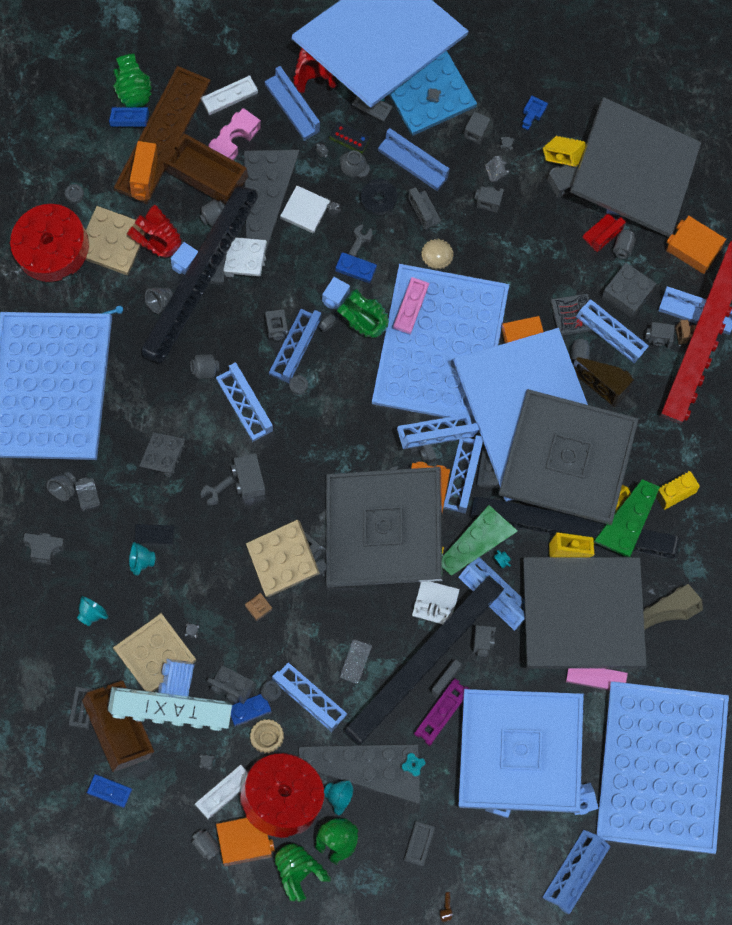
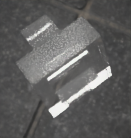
M495 156L485 165L490 181H497L509 173V170L505 169L507 163L502 161L501 156Z

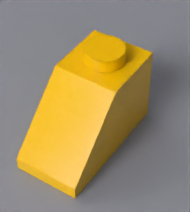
M557 532L549 543L550 557L594 556V538Z

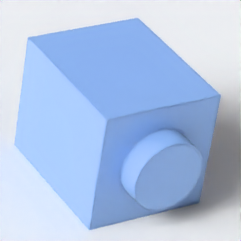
M183 242L171 257L172 269L179 274L183 273L185 275L198 251Z
M333 277L322 294L324 305L330 309L334 308L337 310L349 295L350 285Z

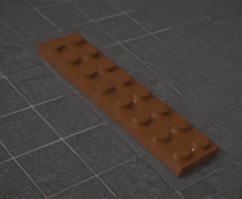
M179 66L176 67L147 126L138 140L157 145L158 162L151 197L166 170L164 161L173 149L176 150V144L186 132L202 101V97H204L211 83L210 79ZM137 144L114 186L115 191L133 199L135 198L131 196L129 181ZM145 199V200H138V201L143 202V203H145V204L148 205V203H149L150 200Z

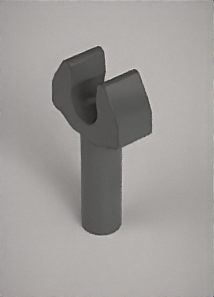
M363 225L355 228L354 236H356V241L348 255L355 257L362 243L371 241L372 229H369L366 235H362Z
M229 476L215 487L206 485L201 491V498L207 494H212V498L207 500V505L216 504L219 502L218 494L231 485L234 480Z

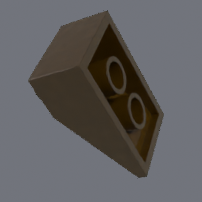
M577 357L573 365L578 379L614 408L629 393L634 381L628 371L616 366Z

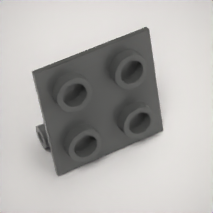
M153 432L139 467L164 472L165 476L171 477L174 474L175 464L179 463L177 459L181 458V452L185 448L184 443L186 439Z

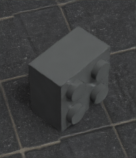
M625 263L604 290L602 299L633 319L654 292L657 283L628 263Z

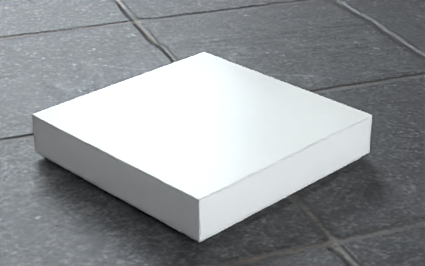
M296 186L280 219L314 234L328 208L327 204L330 203V200Z

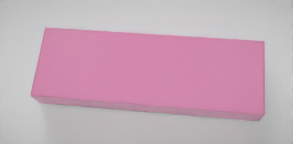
M411 278L393 329L411 335L429 287L428 282Z
M568 668L566 682L610 691V682L626 683L628 673L604 668Z

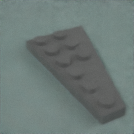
M299 150L244 151L245 167L248 172L245 187L256 190L258 194V199L246 219V239L266 240L265 255L295 168L296 160L299 156Z
M418 744L299 747V758L308 762L320 775L333 777L340 781L349 780L353 785L420 805L419 776L415 777L402 769V765L408 759V754L414 753L419 758Z

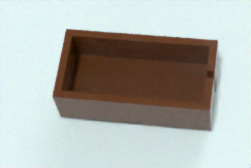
M185 133L176 144V150L173 149L164 161L167 173L218 201L221 200L225 205L234 189L238 186H243L248 178L245 166Z
M123 680L108 685L105 689L102 687L87 692L82 700L112 772L149 760L154 753L141 721L133 720V717L125 716V719L114 718L113 714L108 711L112 687L127 689Z

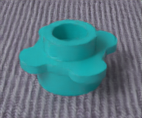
M497 550L498 553L494 558L502 568H505L507 565L510 567L509 561L511 559L505 551L501 553V551Z
M410 753L407 755L408 759L402 765V769L417 777L420 775L421 768L425 766V760L417 758L414 753Z

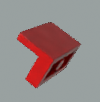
M607 214L583 235V239L595 251L599 252L621 230H624L626 222L621 217L616 221L610 214Z

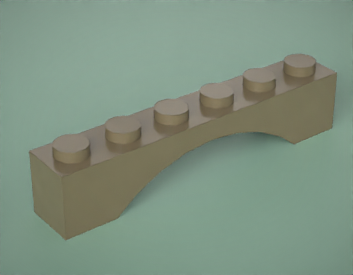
M689 584L679 587L668 597L661 598L658 603L643 610L644 630L664 621L688 620L703 610L702 599Z

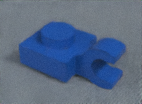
M531 96L523 111L527 116L523 121L522 128L529 130L534 119L539 121L548 103Z

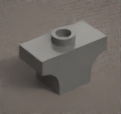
M25 533L23 541L25 546L31 548L30 558L32 562L51 565L53 556L57 552L64 551L65 542L63 538L51 537L47 533H40V535Z

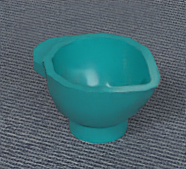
M133 542L129 556V566L134 575L138 576L142 570L154 566L155 553L149 551L141 544Z
M81 596L79 604L80 614L77 617L79 621L87 626H91L93 622L99 621L101 618L108 619L107 612L101 605L85 596Z
M349 780L337 782L336 784L329 783L324 790V797L334 807L335 814L341 815L350 803L353 795V786Z

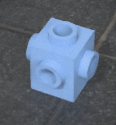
M591 783L581 784L580 813H575V815H584L589 811L598 809L595 791Z

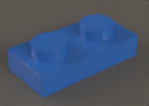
M112 107L109 120L110 126L146 127L149 110L148 108Z
M342 252L335 271L370 284L377 265Z
M260 694L247 699L244 704L239 702L232 705L230 716L234 726H238L271 713V708L268 701Z
M94 775L87 794L125 809L132 789Z

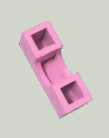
M242 108L239 113L236 112L233 115L228 126L225 125L221 129L218 138H214L208 147L234 160L238 155V147L231 142L232 139L244 137L250 141L261 128L260 120Z

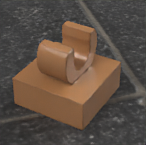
M681 320L676 325L678 344H686L689 341L696 325L689 326L688 320Z
M261 593L245 604V607L256 621L272 611V607Z

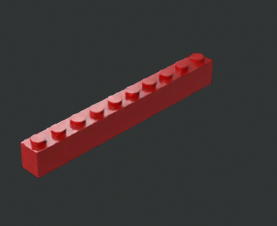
M732 241L728 245L660 417L680 425L683 421H687L691 411L688 408L690 403L694 404L698 395V393H695L697 386L701 387L705 376L702 373L704 368H709L712 360L709 358L711 351L715 352L719 342L716 341L718 334L722 335L726 325L723 324L724 318H729L732 311L730 306L732 301Z

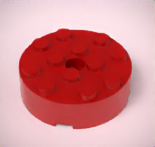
M44 204L28 210L19 218L12 230L10 245L14 258L27 275L39 281L55 282L62 280L63 277L71 273L74 274L83 265L89 251V237L80 219L72 210L58 204Z
M273 754L260 759L250 769L241 789V805H243L249 822L259 831L273 837L287 838L291 835L303 833L313 824L323 805L324 787L317 771L305 760L290 754Z

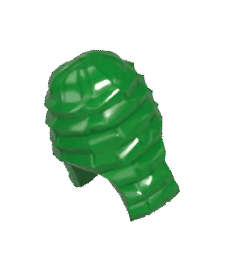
M127 54L116 58L119 68L113 69L116 77L113 87L118 94V98L121 99V103L130 108L146 105L151 96V82L149 76L140 70L139 64L136 63L135 54Z
M357 289L353 290L337 309L350 322V328H354L355 331H359L360 335L364 334L365 337H379L388 327V314L385 313V308L382 307L381 303L377 299L369 300L364 298Z
M345 818L330 820L319 829L315 849L323 854L327 845L330 849L336 851L330 856L329 860L337 866L341 860L351 856L355 851L358 841V828Z
M289 844L282 847L275 856V864L278 866L277 870L280 871L282 883L290 901L305 902L306 896L300 882L311 872L316 874L321 882L331 881L327 870L323 869L322 865L318 864V861L313 859L307 850H304V847H300L297 844Z

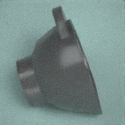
M356 150L344 153L339 158L341 170L347 176L362 178L366 177L370 172L366 158Z
M152 287L145 292V302L154 313L159 314L165 310L173 293L168 287Z
M65 472L50 478L47 481L46 487L57 499L67 501L74 495V485L77 481L71 473Z

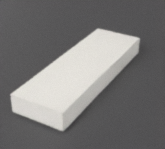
M248 76L202 97L201 102L207 113L211 115L257 94L258 89L251 77Z
M242 765L238 766L195 803L208 820L241 792L248 772Z

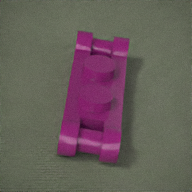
M456 678L414 733L418 738L422 737L426 740L425 743L429 746L432 745L464 701V689H470L459 684L460 681ZM454 690L460 693L458 697L452 694ZM427 726L434 730L431 734L425 731Z

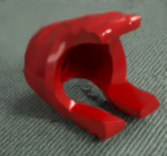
M301 48L294 77V85L298 92L303 94L308 79L318 77L329 78V86L334 88L336 86L335 76Z
M156 205L149 209L145 218L138 216L135 220L137 226L152 235L149 241L133 226L127 231V235L143 247H147L148 250H152L153 254L163 258L173 256L181 246L180 233H177V228H174L173 224L170 223V219L166 218V215L162 214V211Z

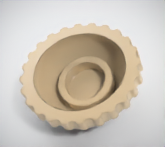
M430 240L422 248L423 261L432 269H444L453 260L452 247L447 242H444V240Z
M264 719L259 723L257 722L253 729H251V744L257 751L259 750L264 753L274 752L283 743V729L274 720Z

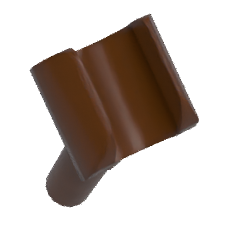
M450 892L445 893L446 909L440 910L442 922L452 919Z

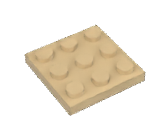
M97 206L86 229L89 237V251L85 260L128 276L141 244L128 236L127 231L133 226L144 237L146 232L135 224V219Z
M299 520L246 543L266 597L273 596L320 574Z
M162 613L113 647L144 691L154 692L159 688L160 683H163L164 675H162L163 664L167 663V659L187 661L192 664L196 662L195 657Z

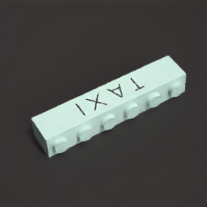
M112 687L108 711L113 714L114 718L125 719V716H130L136 721H144L146 718L163 724L164 721H171V724L183 726L184 723L191 724V727L194 728L210 726V729L217 731L229 727L232 704L228 701Z

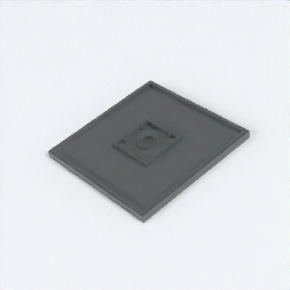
M603 97L571 193L670 237L676 225L701 142Z
M527 389L499 495L612 525L639 418Z
M440 467L327 474V587L443 581Z
M640 557L523 558L527 668L646 669Z

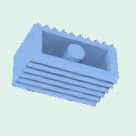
M167 659V663L163 664L162 675H164L163 683L159 685L158 693L188 696L194 664L187 661Z

